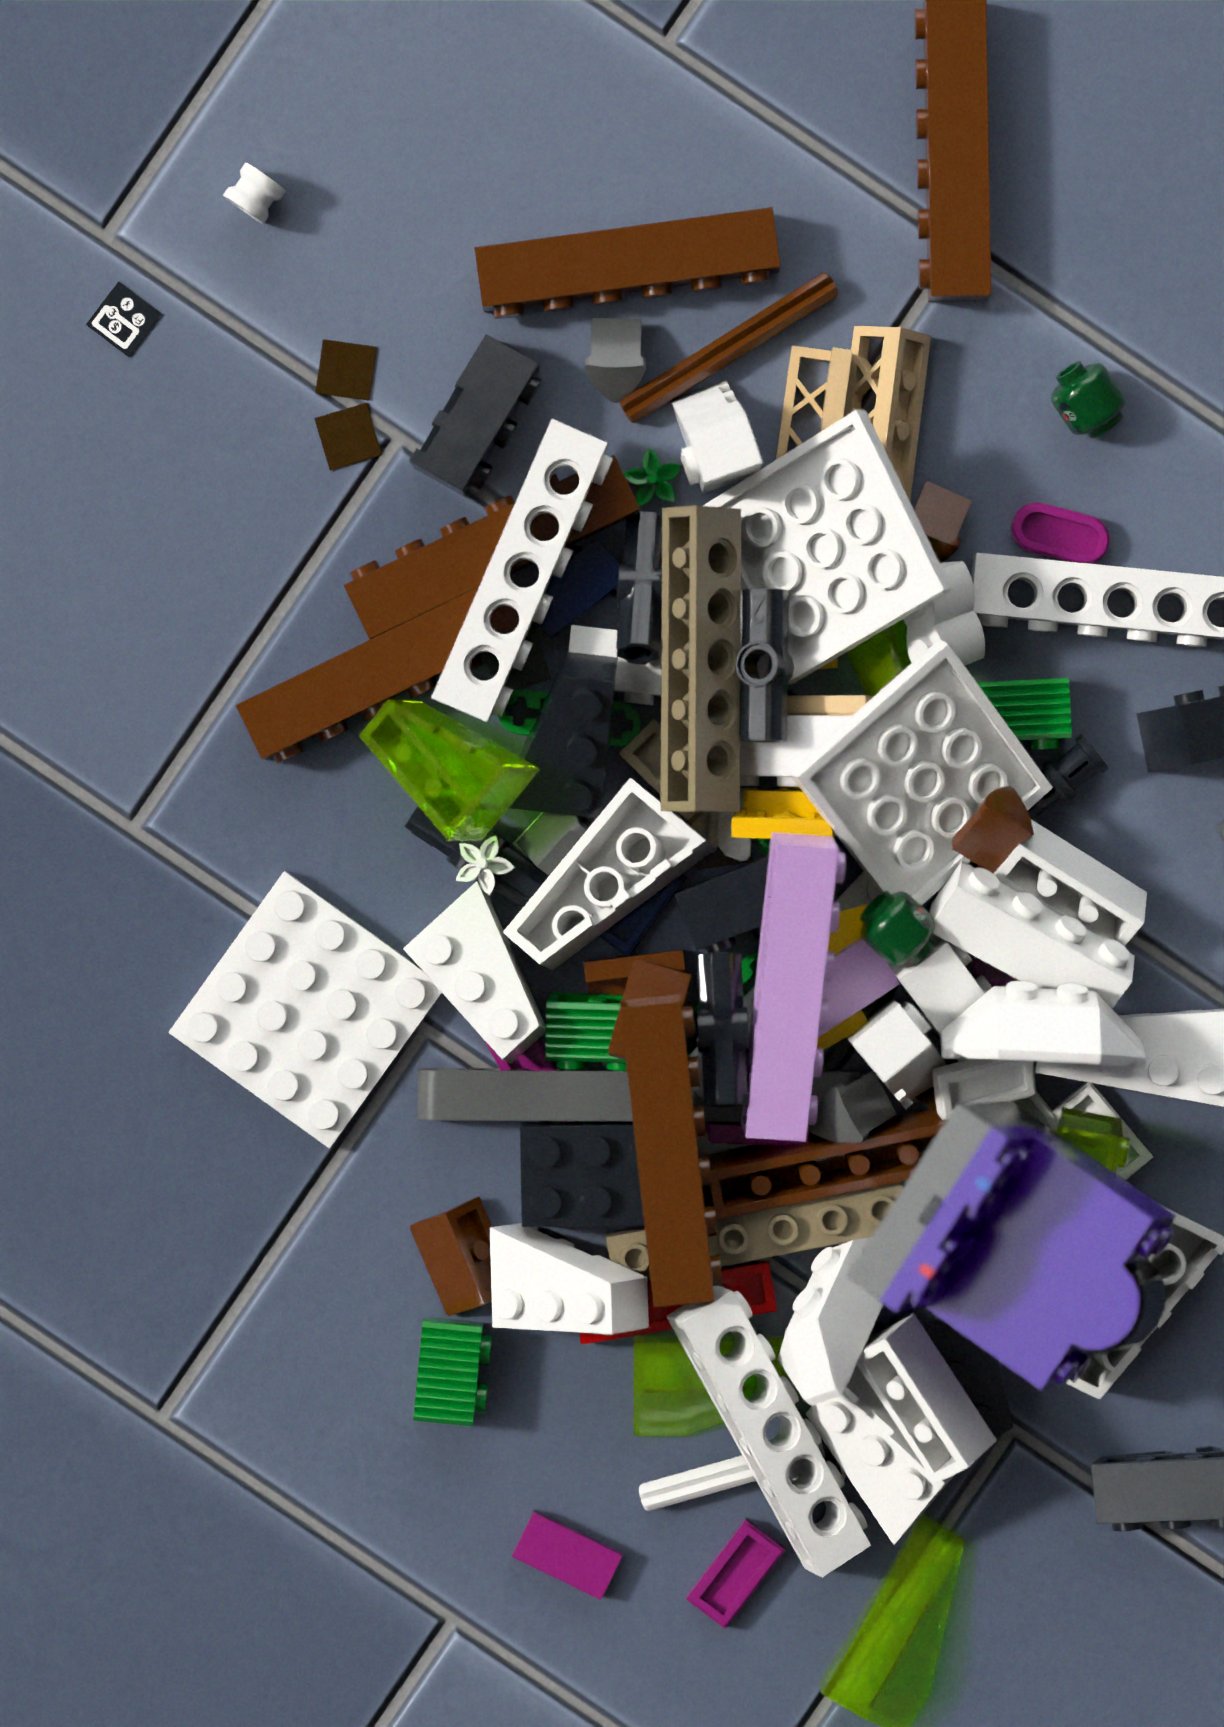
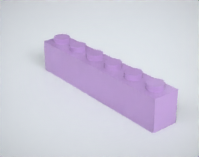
M772 832L749 1035V1052L747 1053L746 1062L747 1106H742L740 1123L746 1138L806 1142L807 1126L816 1124L818 1100L816 1095H811L813 1077H821L823 1068L822 1047H817L818 1029H826L829 1014L828 1000L822 999L824 981L832 980L834 971V952L828 950L829 932H837L840 918L839 902H833L835 883H843L845 874V854L839 853V849L832 836Z

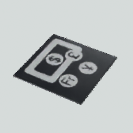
M118 281L86 325L126 356L130 357L162 314Z

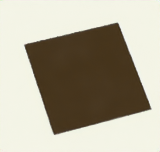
M323 339L315 393L369 401L377 347Z
M367 403L314 418L330 470L382 455Z

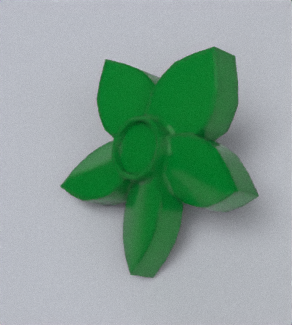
M648 448L642 461L644 469L632 468L623 473L629 482L641 485L636 495L639 507L649 503L655 493L665 501L675 502L674 489L666 481L674 479L680 472L682 465L667 463L660 467V460L657 454Z

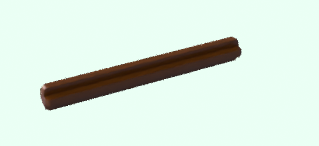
M821 273L624 397L620 401V406L628 420L632 423L640 421L834 299L838 294V288L833 279L827 273Z

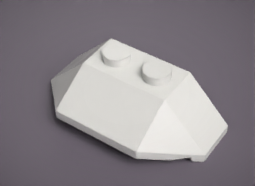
M1013 981L1007 983V987L994 986L941 1030L940 1033L942 1058L1097 1064L1146 1068V1055L1142 1040L1096 991H1088L1087 987L1079 984H1061L1057 989L1037 988L1035 984L1030 982Z
M871 1237L852 1240L834 1248L828 1247L822 1250L811 1265L813 1273L806 1289L798 1295L793 1304L795 1312L786 1330L778 1361L803 1399L811 1406L843 1395L884 1304L846 1277Z

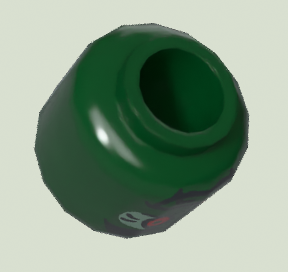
M1077 361L1063 369L1056 376L1059 385L1051 395V402L1073 434H1088L1090 438H1095L1113 428L1123 418L1120 411L1125 404V396L1104 365L1097 363L1084 367L1081 361Z
M888 891L882 892L869 903L860 916V920L863 922L861 928L862 939L891 966L903 964L908 960L912 964H917L928 955L934 946V942L930 939L935 929L934 918L911 895L904 891L890 894Z

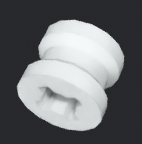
M245 162L240 169V180L235 186L228 187L223 197L256 221L264 224L269 217V207L273 201L281 200L286 190L264 173Z

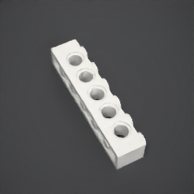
M551 419L432 695V699L488 723L492 714L502 717L513 692V689L505 686L511 670L515 668L522 671L533 643L525 640L533 621L540 625L542 624L553 597L545 594L552 575L562 578L573 553V550L565 547L571 531L575 529L582 532L593 504L585 501L592 483L602 485L613 458L605 455L608 448L607 442ZM570 468L578 474L580 479L579 485L573 493L561 495L551 488L550 479L556 470ZM550 514L558 520L559 532L552 540L539 541L532 536L530 525L536 516ZM521 560H530L539 568L537 582L528 588L516 586L510 578L513 565ZM501 606H510L519 614V624L509 634H499L491 627V615L494 610ZM481 652H490L499 661L498 673L494 678L487 681L478 680L471 673V661Z
M985 553L973 555L971 571L975 592L973 610L979 616L982 626L1008 628V619L1028 621L1027 630L1041 632H1057L1058 624L1078 626L1077 635L1107 637L1108 629L1127 630V640L1157 642V634L1177 635V645L1206 647L1207 638L1224 640V627L1213 625L1207 615L1208 606L1214 599L1224 601V577ZM1024 580L1032 586L1034 599L1030 606L1020 608L1010 602L1008 588L1013 581ZM1064 585H1074L1081 590L1084 602L1078 612L1070 613L1060 607L1058 592ZM1113 590H1124L1131 596L1133 609L1127 617H1117L1110 612L1107 601ZM1163 595H1173L1182 604V615L1176 622H1167L1158 613L1157 605Z
M713 1286L714 1301L685 1304L666 1317L804 1569L823 1578L871 1546L863 1531L868 1527L867 1522L854 1503L850 1502L848 1504L840 1489L845 1485L842 1475L831 1461L824 1460L817 1446L822 1443L818 1431L807 1418L802 1419L795 1406L799 1398L794 1387L786 1377H779L771 1361L776 1359L771 1345L762 1334L756 1335L748 1319L752 1317V1311L747 1301L738 1291L733 1292L721 1286ZM731 1331L734 1336V1345L730 1352L722 1356L719 1350L720 1340L726 1333ZM755 1374L757 1378L756 1390L751 1396L745 1398L742 1390L743 1384L749 1376ZM778 1417L780 1420L779 1432L774 1438L768 1440L766 1437V1427L773 1418ZM801 1459L803 1462L802 1474L797 1480L791 1482L789 1470L795 1461ZM824 1501L826 1513L820 1522L814 1524L812 1520L813 1510L819 1503Z

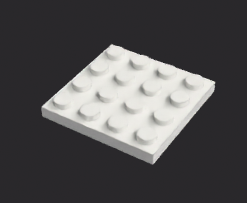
M866 410L853 411L703 505L741 509V595L742 590L750 588L789 590L788 652L793 658L794 671L788 684H794L952 590Z
M940 639L789 772L879 892L888 891L890 894L904 891L911 895L921 906L946 884L961 861L967 864L971 862L968 858L952 850L953 837L973 816L982 801L991 792L1005 786L1013 787L1028 811L1053 788L949 644Z
M284 871L168 1033L330 1149L442 992L420 967Z

